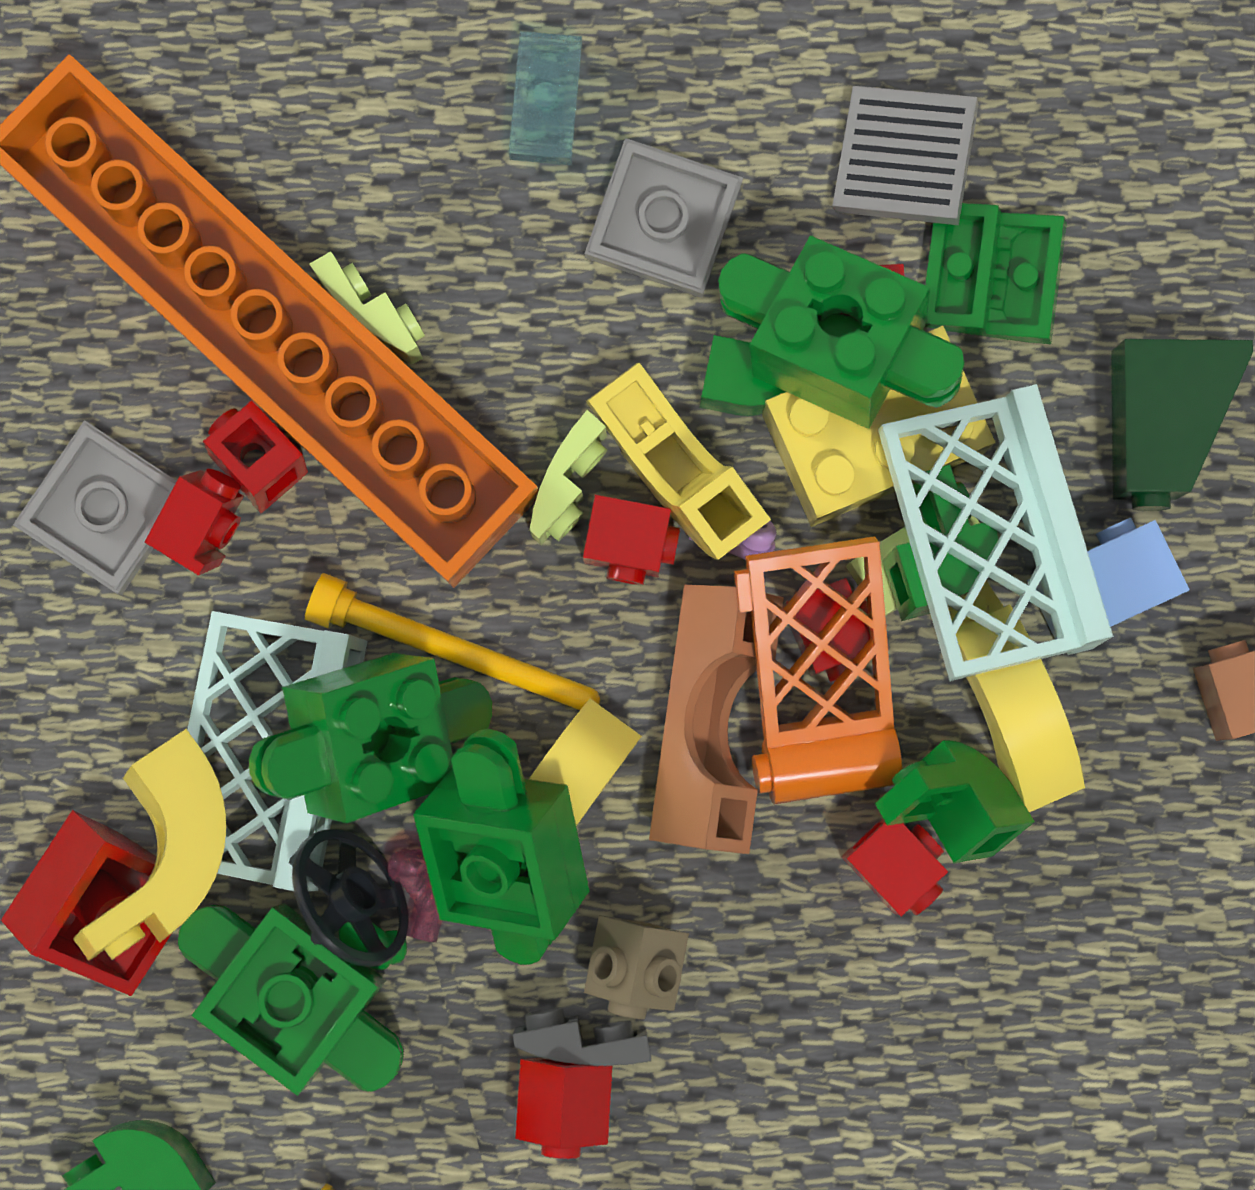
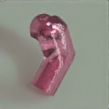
M399 849L389 859L388 874L393 881H400L414 901L407 936L436 943L442 920L439 919L423 852L420 849Z

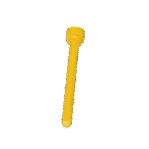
M322 573L311 594L305 613V620L327 629H330L333 624L344 627L346 623H350L577 710H581L589 699H592L598 705L600 704L599 693L591 687L356 599L357 592L347 589V581Z

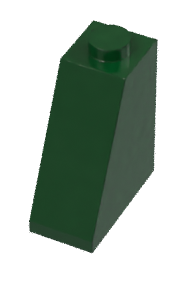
M1124 339L1111 351L1113 500H1132V510L1161 511L1171 509V500H1177L1192 491L1251 359L1253 340Z

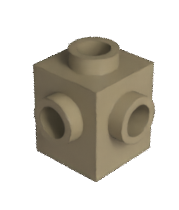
M599 915L584 993L609 1000L607 1011L624 1017L646 1019L648 1008L674 1011L689 933L648 922Z

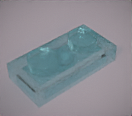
M520 31L509 144L510 160L572 165L583 47L582 36Z

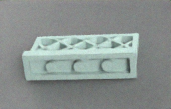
M1037 384L1014 389L1003 398L890 422L880 426L878 433L949 681L1064 653L1071 655L1091 650L1113 637ZM988 418L993 419L1000 444L991 460L958 441L968 423ZM956 426L951 436L940 430ZM921 434L943 447L929 474L905 460L899 438ZM950 453L955 454L983 471L969 498L936 479ZM1003 456L1007 469L998 465ZM991 476L1014 490L1018 506L1009 522L976 503ZM911 480L921 485L917 495H915ZM929 490L961 509L947 536L923 523L919 507ZM969 514L1002 533L987 561L954 541ZM1021 518L1026 532L1017 527ZM1009 539L1032 551L1036 569L1027 585L995 566ZM929 542L939 547L935 557H933ZM947 553L980 572L965 599H962L941 585L937 570ZM988 577L1020 596L1005 624L972 605ZM1040 581L1045 595L1035 590ZM1028 602L1051 614L1058 639L1037 644L1014 630ZM947 605L958 611L953 621L951 620ZM967 616L997 634L998 637L987 656L963 662L956 633ZM1006 641L1019 647L1018 649L1001 652Z
M212 611L187 730L206 758L218 750L233 774L234 779L220 788L223 799L241 787L258 814L256 818L233 834H231L226 826L223 853L228 851L234 862L221 860L217 874L270 884L276 888L294 891L292 866L289 864L290 858L296 853L306 838L315 832L330 829L332 819L307 813L304 795L291 800L283 798L270 808H267L250 781L252 778L249 774V768L244 771L227 743L252 725L256 727L262 738L274 735L265 722L264 717L285 703L283 690L257 708L240 681L266 662L282 687L364 662L367 640L344 633L327 630L321 631ZM227 627L247 631L260 653L235 671L232 670L222 654ZM262 634L281 638L269 646ZM297 640L316 643L312 669L295 682H292L276 655ZM220 670L224 678L216 683L218 671ZM231 688L246 711L247 716L223 733H220L209 716L212 700ZM207 733L211 741L203 746L205 734ZM283 812L279 827L274 817ZM263 825H265L276 843L271 870L251 866L238 845L240 841ZM328 840L319 843L309 857L321 867H323ZM307 879L308 891H318V887Z

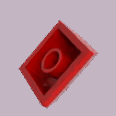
M74 810L71 811L1 918V922L31 955L129 996L133 995L171 936L170 934L159 943L146 923L143 922L139 927L146 936L113 960L105 950L91 960L87 959L74 941L76 935L141 889L153 871L156 856L121 833Z

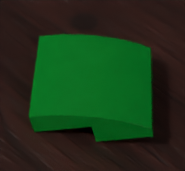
M962 203L959 225L933 223L925 284L930 287L927 322L924 327L936 329L944 326L945 331L1028 343L1052 344L1067 225L1065 216L1002 213L999 205Z

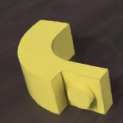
M640 362L633 365L586 401L621 448L622 455L664 508L671 509L670 516L712 558L719 560L771 520L734 468L719 463L696 439Z
M987 580L972 604L1004 624L1013 610L1010 604L1005 607L1003 606ZM948 607L951 620L953 621L958 611ZM967 616L956 633L963 662L987 656L998 637L997 634ZM1019 619L1014 630L1030 639ZM1006 641L1001 652L1018 649L1019 647ZM1041 659L966 677L986 719L998 767L1011 782L1029 812L1085 788L1082 767L1068 720Z
M187 729L132 764L123 777L151 818L157 838V856L153 871L141 889L82 929L74 938V941L88 960H91L103 950L107 952L112 960L146 936L139 927L143 922L146 923L160 943L194 913L206 897L216 878L225 848L226 812L218 779L210 762Z

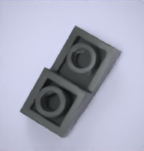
M556 1007L525 1014L526 1025L515 1027L512 1034L515 1048L559 1062L578 1065L612 1066L652 1061L646 1028L633 1031L631 1020L612 1022L594 1027L595 1038L583 1040L579 1015L565 1018L563 1007Z

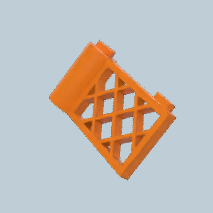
M874 536L746 555L747 569L734 571L738 609L740 613L751 611L764 736L762 754L752 756L753 775L758 793L768 792L773 804H781L894 786L892 778L902 770V758L898 737L894 728L880 542ZM864 557L865 578L848 599L824 581L840 560ZM819 564L814 572L805 567L807 565ZM792 568L807 580L787 605L782 608L766 596L763 572ZM817 588L841 605L840 609L819 634L794 617ZM866 598L868 614L859 608ZM767 609L777 615L770 625H768ZM855 615L869 626L870 640L852 660L829 642L848 619ZM788 624L812 641L790 669H787L772 658L771 644ZM823 650L847 667L824 695L801 679V676ZM871 659L873 675L864 669ZM773 671L783 677L776 686H774ZM857 676L874 687L876 710L849 714L835 703ZM793 686L817 702L803 721L778 725L777 706ZM828 711L835 715L833 717L823 718Z

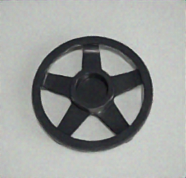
M321 830L306 838L296 853L290 858L289 864L292 866V883L298 907L312 931L310 940L316 945H324L339 958L358 966L379 967L391 960L400 951L405 942L409 925V913L403 888L390 864L370 843L358 835L345 830ZM331 839L339 840L337 874L330 873L309 858L319 843ZM357 847L377 864L385 875L391 889H380L367 871L357 867ZM307 879L318 887L329 900V905L321 918L311 901ZM397 907L398 931L390 946L385 947L379 939L370 916L379 909ZM349 922L368 952L351 948L340 941L334 934L345 923Z

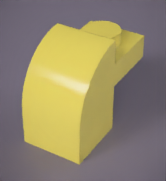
M589 699L563 731L529 779L568 785L577 826L642 736L592 699Z

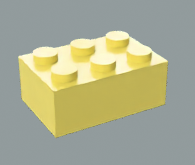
M944 326L928 332L950 342ZM964 371L962 372L959 392L951 401L940 407L925 405L890 389L869 429L788 392L766 400L762 416L811 527L895 492L878 429L882 424L978 403ZM985 419L968 423L958 441L980 454H984L995 444ZM956 426L940 430L951 436ZM921 434L899 438L905 460L924 472L932 469L943 450V447ZM950 453L943 466L950 465L952 468L966 461Z

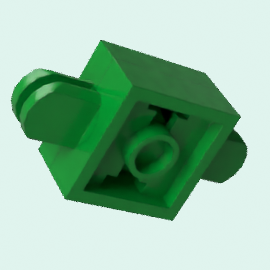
M811 235L791 271L746 253L729 260L722 268L718 280L722 311L727 316L758 329L750 342L753 377L867 429L871 427L890 389L932 407H940L946 404L959 392L964 368L963 351L957 345L923 330L927 322L930 287Z
M398 653L381 656L282 687L290 730L265 737L253 746L249 758V774L254 785L262 793L287 800L304 795L307 813L350 823L431 794L453 768L451 758L453 757L451 744L466 740L476 731L489 727L492 718V700L489 692L479 682L457 677L439 681L435 658Z
M482 729L471 734L463 747L451 758L453 768L414 812L413 816L439 919L491 929L496 951L500 955L520 965H531L542 958L548 946L556 940L590 892L568 785L523 778L517 746L513 739L499 731Z
M283 903L272 907L257 928H254L228 907L214 904L194 911L182 924L178 935V947L183 956L217 981L191 1016L296 1096L310 1085L324 1064L328 1065L358 1089L370 1092L385 1087L398 1074L404 1061V1046L400 1038L364 1011L387 980L369 967L349 963L336 956L324 945L314 944L310 940L312 931L304 918L287 904Z

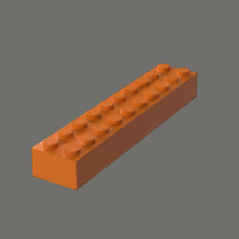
M70 54L0 124V166L453 588L459 584L535 503L539 490L533 481Z

